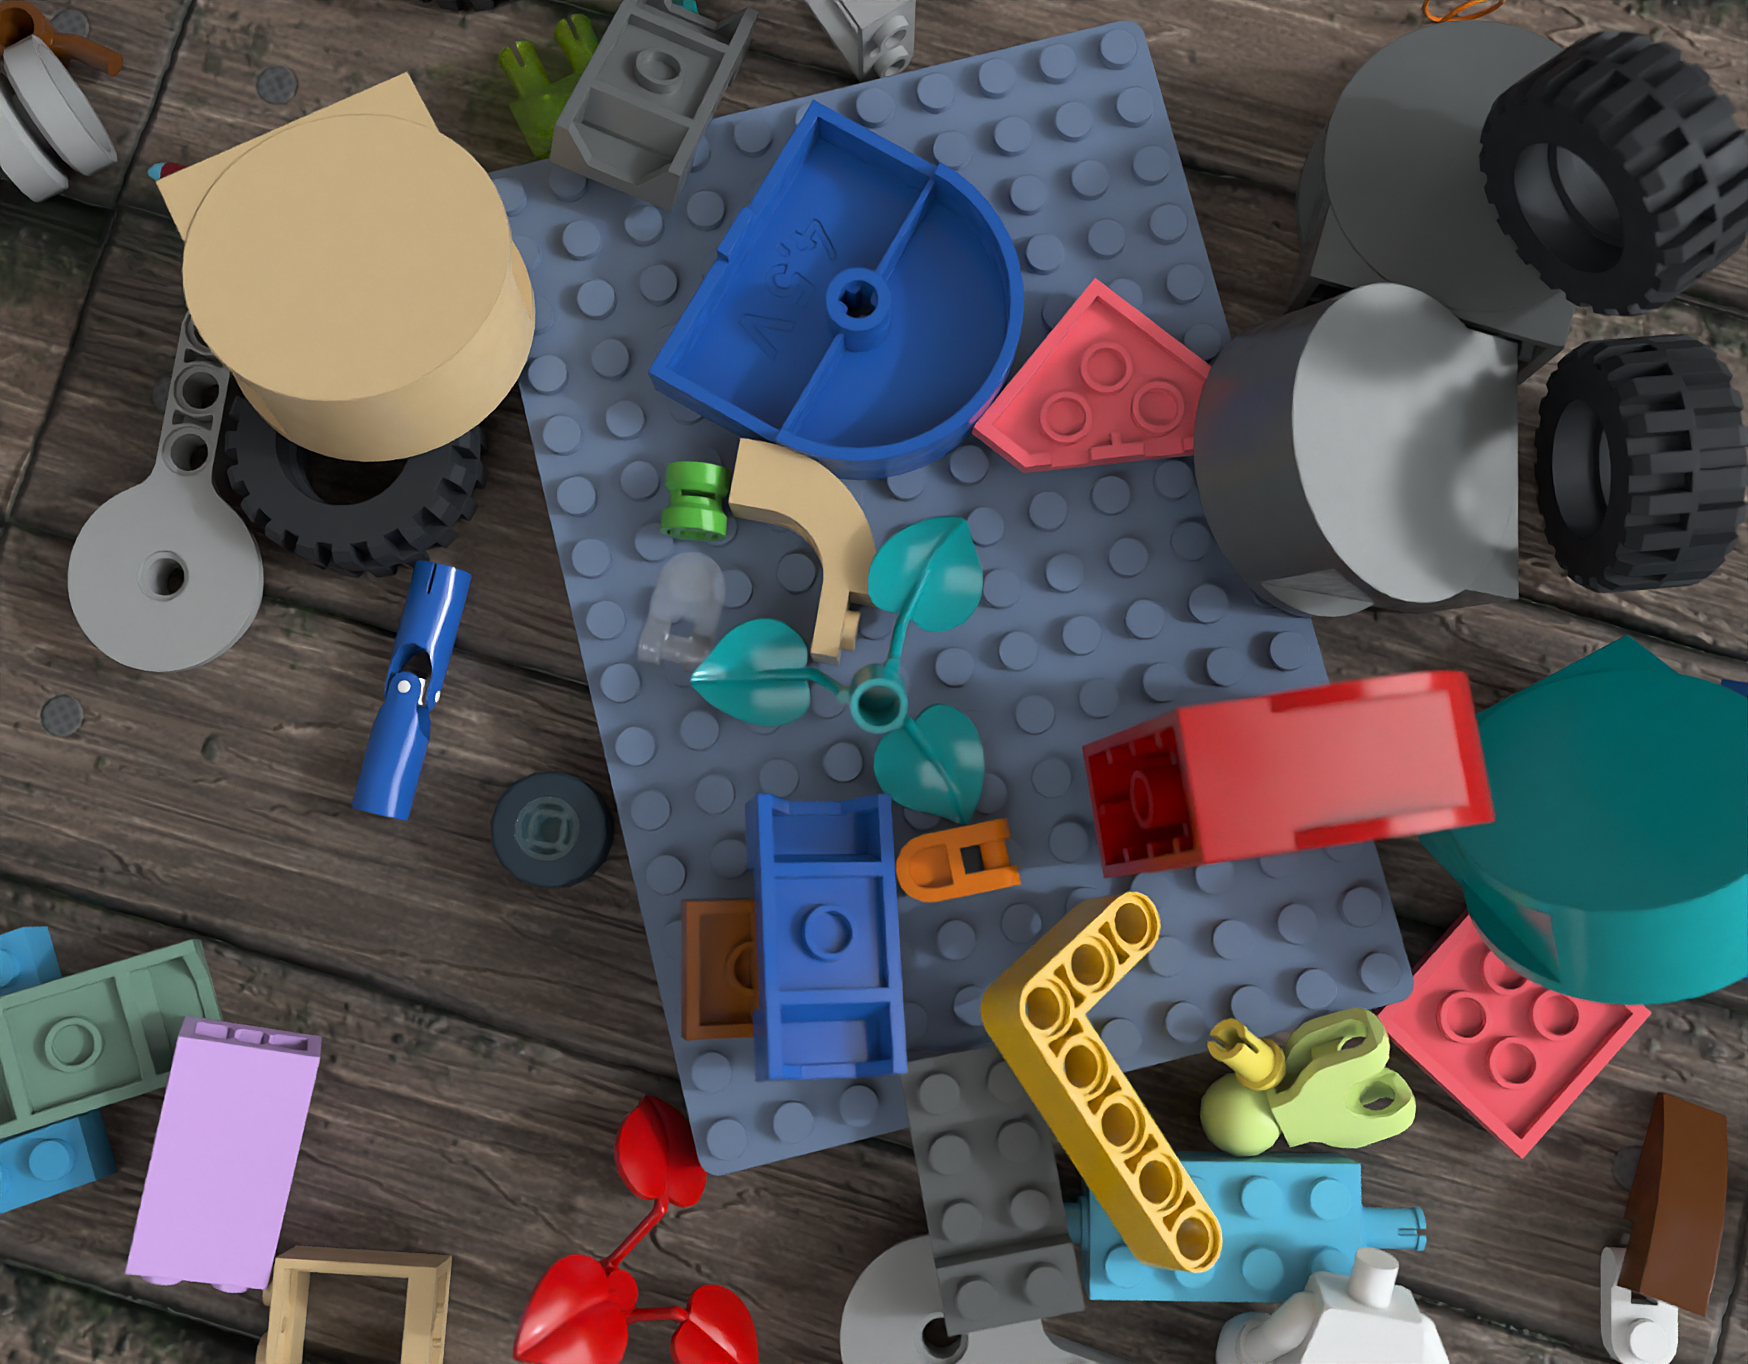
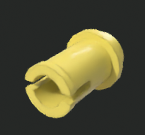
M1232 1018L1222 1020L1211 1030L1209 1035L1220 1041L1225 1046V1049L1214 1041H1208L1207 1046L1210 1054L1218 1061L1224 1062L1235 1071L1237 1080L1244 1087L1253 1091L1269 1090L1276 1087L1283 1080L1286 1073L1285 1056L1282 1048L1273 1040L1259 1039L1243 1023Z

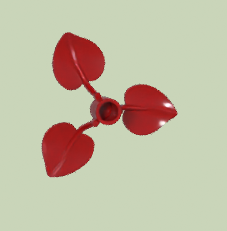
M645 1095L640 1099L637 1106L627 1114L618 1128L615 1138L614 1159L617 1171L627 1188L641 1199L654 1200L653 1208L609 1256L599 1260V1262L590 1256L572 1254L557 1260L545 1271L524 1308L511 1355L513 1360L529 1364H619L627 1346V1326L638 1321L672 1320L680 1324L674 1331L670 1341V1354L675 1364H759L757 1335L752 1317L744 1302L731 1290L721 1285L713 1284L696 1288L688 1297L686 1310L679 1306L637 1308L635 1306L638 1299L636 1281L630 1273L619 1269V1263L666 1214L668 1202L680 1208H689L695 1205L704 1191L707 1172L699 1163L690 1123L681 1113L665 1101L655 1096Z

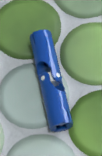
M416 561L384 684L385 703L380 707L372 725L351 808L405 821L409 820L430 740L431 720L429 714L435 708L440 698L472 579L470 573L451 566L436 564L435 562ZM428 652L432 665L430 681L418 678L411 672H402L407 662L414 655Z

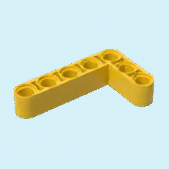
M1125 892L1088 898L1078 903L989 985L983 994L980 1005L981 1020L989 1036L1136 1259L1141 1264L1151 1268L1192 1273L1205 1272L1215 1264L1220 1256L1222 1233L1219 1223L1085 1016V1013L1152 949L1158 940L1160 932L1159 914L1153 902L1139 892ZM1025 1001L1028 1007V1016L1025 1014Z

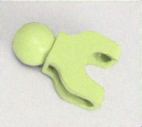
M1363 1008L1341 1010L1309 1020L1298 1027L1289 1036L1285 1047L1282 1049L1285 1056L1286 1073L1283 1080L1276 1087L1269 1090L1253 1091L1244 1087L1237 1080L1235 1073H1227L1213 1082L1201 1099L1200 1119L1207 1138L1217 1148L1235 1157L1257 1156L1274 1145L1282 1132L1290 1148L1308 1142H1322L1340 1148H1359L1405 1131L1412 1124L1416 1112L1415 1098L1406 1081L1397 1072L1385 1067L1389 1059V1039L1384 1025L1377 1016ZM1359 1036L1366 1037L1361 1045L1340 1051L1347 1040ZM1380 1098L1394 1099L1388 1107L1382 1110L1374 1111L1363 1106Z

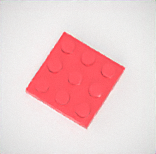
M1467 908L1411 969L1414 988L1410 996L1401 1002L1378 1007L1372 1012L1384 1025L1388 1039L1513 1156L1521 1159L1527 1155L1652 1014L1644 1005L1605 1004L1563 995L1521 976L1503 963L1484 943L1471 921Z

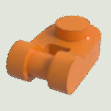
M1008 818L933 832L911 839L900 850L896 860V878L901 889L911 898L918 901L938 902L1022 884L1018 865L1010 864L1005 839L1012 838ZM979 845L984 871L965 875L960 849Z

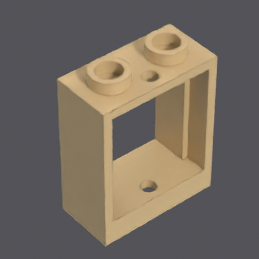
M295 1246L275 1257V1264L272 1265L267 1290L263 1289V1303L265 1306H270L268 1333L263 1334L258 1345L256 1364H302L310 1272L408 1278L401 1364H443L452 1255Z

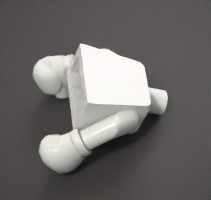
M1368 1247L1359 1248L1356 1251L1350 1276L1318 1271L1310 1275L1303 1292L1293 1294L1271 1316L1264 1312H1246L1228 1320L1222 1328L1216 1348V1364H1449V1360L1434 1322L1419 1312L1410 1290L1403 1286L1394 1285L1399 1267L1398 1261L1382 1250Z

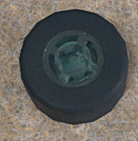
M559 771L534 772L514 782L498 799L490 821L491 845L501 866L517 880L539 888L572 887L592 877L607 860L614 840L613 816L604 797L587 782Z

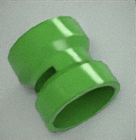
M679 461L666 465L664 485L670 492L669 505L661 512L660 532L670 537L690 541L714 542L724 540L726 538L727 516L722 512L723 498L730 494L731 471L725 467L703 462Z

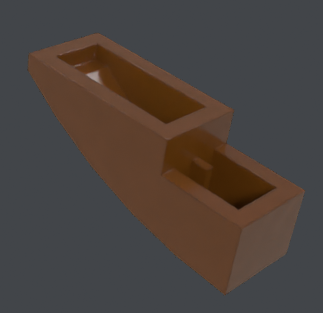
M1663 1092L1657 1093L1623 1217L1634 1223L1616 1286L1677 1309L1706 1317L1716 1274L1726 1203L1728 1166L1726 1115Z

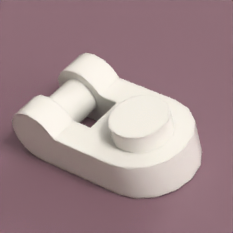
M1605 1247L1601 1255V1335L1603 1345L1610 1356L1621 1364H1669L1676 1354L1678 1344V1309L1648 1297L1647 1300L1631 1299V1291L1616 1286L1627 1248Z

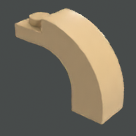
M740 438L728 501L733 517L785 527L797 533L813 548L822 564L823 586L810 653L813 662L839 666L842 649L854 651L861 612L849 610L850 603L876 607L868 594L867 577L870 564L876 554L870 526L850 491L834 474L817 461L780 445Z

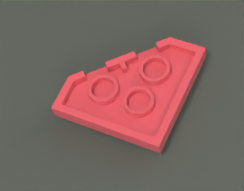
M1094 278L973 426L972 434L1022 473L1194 455V428L1198 402L1203 385L1212 366L1097 278Z

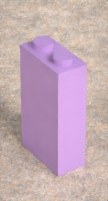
M185 1016L176 1044L125 1274L140 1275L145 1281L157 1285H173L184 1280L211 1283L214 1288L228 1293H242L251 1288L267 1290L319 1065L321 1036Z

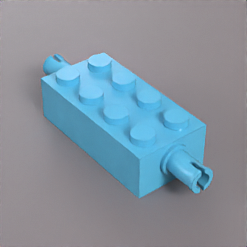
M1173 1151L1215 1215L1221 1228L1222 1247L1220 1256L1215 1264L1205 1272L1175 1271L1151 1268L1141 1264L1132 1254L1082 1176L1081 1196L1078 1197L1077 1203H1063L1070 1238L1073 1244H1078L1079 1251H1081V1284L1090 1300L1285 1303L1293 1294L1303 1292L1310 1275L1318 1271L1350 1276L1356 1251L1359 1248L1413 1249V1251H1423L1426 1245V1235L1417 1234L1416 1230L1426 1229L1422 1209L1418 1206L1410 1208L1363 1207L1361 1203V1164L1341 1153L1262 1152L1257 1156L1235 1157L1222 1151Z

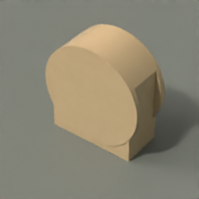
M408 72L156 181L185 243L182 265L183 288L186 303L196 328L219 361L234 374L243 394L258 414L274 430L288 440L310 451L342 460L372 462L415 456L441 447L478 425L495 410L517 381L527 361L535 329L536 309L534 292L528 271L519 250L512 241L508 217L494 183L471 154L438 131Z

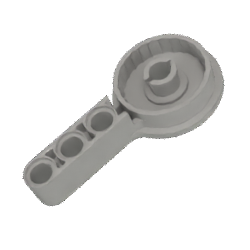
M189 310L186 312L181 326L153 471L143 483L110 498L91 515L75 541L68 566L70 603L78 624L89 640L100 651L121 664L159 673L190 670L202 666L226 652L242 637L252 624L260 607L264 587L263 564L256 538L241 514L227 502L232 501L234 491L231 487L227 470L230 466L238 464V462L224 453L225 433L237 431L238 422L229 416L235 397L246 399L239 387L234 374L219 361L201 337ZM219 384L217 400L211 406L202 409L201 399L204 392L209 387ZM207 445L208 456L205 463L200 468L192 471L190 459L193 452L198 447ZM182 566L184 571L182 587L176 593L170 595L167 588L169 575L174 569Z
M929 1233L913 1236L895 1243L876 1256L865 1267L850 1291L840 1328V1349L843 1364H1136L1043 1330L1041 1319L961 1334V1339L958 1338L956 1342L946 1347H938L931 1344L924 1336L923 1329L925 1325L932 1319L945 1317Z

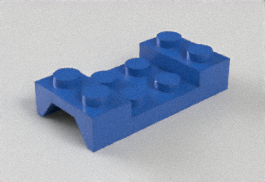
M757 793L745 804L747 872H754L759 1009L753 1011L756 1082L884 1077L907 1073L891 794H874L844 801H787L771 793Z

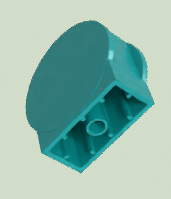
M1627 634L1475 715L1495 821L1425 831L1417 834L1419 842L1463 887L1467 910L1475 929L1488 948L1503 963L1521 976L1557 993L1581 1000L1618 1005H1653L1681 1001L1719 990L1748 975V698L1714 682L1686 674H1679Z

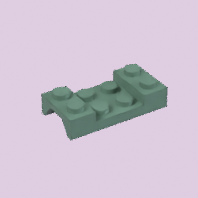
M191 939L1 996L0 1139L166 1087L178 1036L185 1016L223 1021L201 939Z

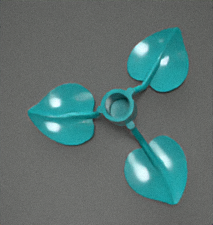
M945 515L916 521L893 534L878 549L869 567L867 577L868 594L871 601L877 607L885 611L899 613L894 624L888 655L884 664L874 663L861 668L852 678L850 686L842 685L818 668L805 667L808 658V648L802 635L785 622L773 618H755L739 623L718 641L711 652L693 671L690 682L705 700L734 718L761 726H781L802 717L809 709L811 699L809 685L806 680L815 681L834 694L839 703H850L852 716L861 728L872 733H885L875 750L874 772L881 789L886 794H891V799L911 810L941 816L959 824L966 825L971 821L981 796L984 781V752L976 726L961 710L946 703H936L926 707L913 720L907 713L908 702L905 683L898 672L905 633L910 619L925 631L944 632L963 624L973 614L979 604L983 588L982 567L973 544L969 524L964 518L955 515Z

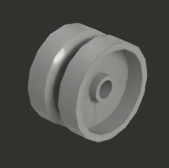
M32 34L4 49V69L8 78L0 71V167L16 186L34 202L42 203L68 189V169L65 162L73 170L86 176H92L116 163V151L100 119L81 89L50 48L39 37Z

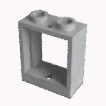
M803 0L860 83L897 75L907 67L911 58L914 57L916 0Z

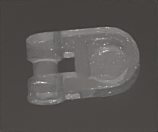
M684 552L673 556L663 566L658 577L648 621L642 632L638 650L639 661L659 665L663 659L683 664L684 671L693 673L695 668L711 652L725 599L726 583L719 566L710 557L699 552ZM673 617L695 622L690 638L669 634Z

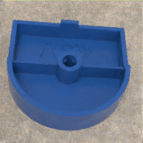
M813 99L748 207H742L716 250L718 257L648 370L655 390L740 438L780 445L796 453L808 456L828 469L838 479L870 480L902 475L939 460L956 449L972 435L973 426L1004 390L1014 363L1023 322L1024 291L1018 256L1011 237L994 208L975 186L958 172L942 162L936 167ZM859 307L870 309V315H861L859 318H853L847 314L849 309H857Z

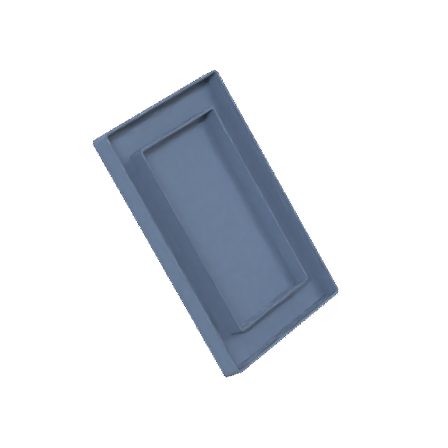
M1130 20L1113 22L711 119L696 151L690 174L671 212L549 162L550 158L487 173L503 202L511 228L512 241L524 261L534 292L536 309L534 335L527 361L518 377V384L700 1165L709 1174L725 1175L909 1128V1121L900 1074L884 1077L756 1082L754 1037L688 1041L681 1037L682 899L755 898L754 872H747L745 804L757 793H771L787 801H844L874 794H886L878 784L874 772L875 750L885 733H872L861 728L852 716L850 703H839L834 694L815 681L806 680L809 685L811 699L809 709L802 717L781 726H761L734 718L714 707L692 686L690 682L691 675L718 641L733 627L749 619L773 618L785 622L802 635L808 648V658L805 667L818 668L842 685L850 686L852 678L861 668L874 663L884 664L888 655L894 624L899 613L885 611L877 606L850 603L849 610L861 612L854 651L842 649L839 666L813 662L810 652L823 586V568L813 548L801 536L779 525L733 517L728 503L730 494L723 498L722 512L727 516V530L724 540L714 542L690 541L662 534L660 532L661 512L669 505L670 492L664 485L666 465L679 461H692L725 467L732 473V485L740 437L655 390L648 370L718 257L716 250L742 207H748L813 99L936 167L942 162L958 172L975 186L1001 218L1018 256L1024 291L1023 322L1014 363L1006 386L1094 278H1097L1202 360L1213 366L1219 354L1232 339L1143 29L1136 22ZM865 307L849 309L847 314L850 317L859 318L861 315H870V309ZM972 434L956 449L920 469L882 479H839L854 496L862 509L871 529L876 552L888 538L911 523L934 516H960L969 524L973 544L979 557L983 574V588L979 604L973 614L963 624L944 632H929L918 627L910 619L905 633L900 667L898 669L905 683L908 702L907 713L913 720L926 707L936 703H946L961 710L976 726L984 752V781L981 796L971 821L966 825L941 816L911 810L891 799L895 875L896 860L900 850L911 839L933 832L1008 818L1012 837L1005 839L1011 865H1018L1022 883L1020 885L938 902H921L907 895L901 889L896 878L906 1049L942 1052L993 1042L981 1020L980 1011L983 994L989 985L1078 903L1088 898L1125 892H1139L1153 902L1160 919L1158 940L1152 949L1085 1013L1086 1018L1122 1073L1209 1051L1208 1041H1214L1221 1047H1225L1220 1041L1209 1035L1214 1026L1224 1019L1232 1018L1239 1020L1251 1033L1261 1038L1296 1029L1304 1022L1350 1008L1370 1010L1401 1002L1410 996L1414 988V979L1374 839L1149 874L1144 872L1103 878L1082 746L1177 708L1230 702L1330 684L1311 618L1290 614L1264 600L1242 580L1224 556L1211 531L1201 503L1196 480L1194 455L1022 473ZM979 845L960 849L965 875L984 871ZM1025 1001V1014L1028 1016V1007Z

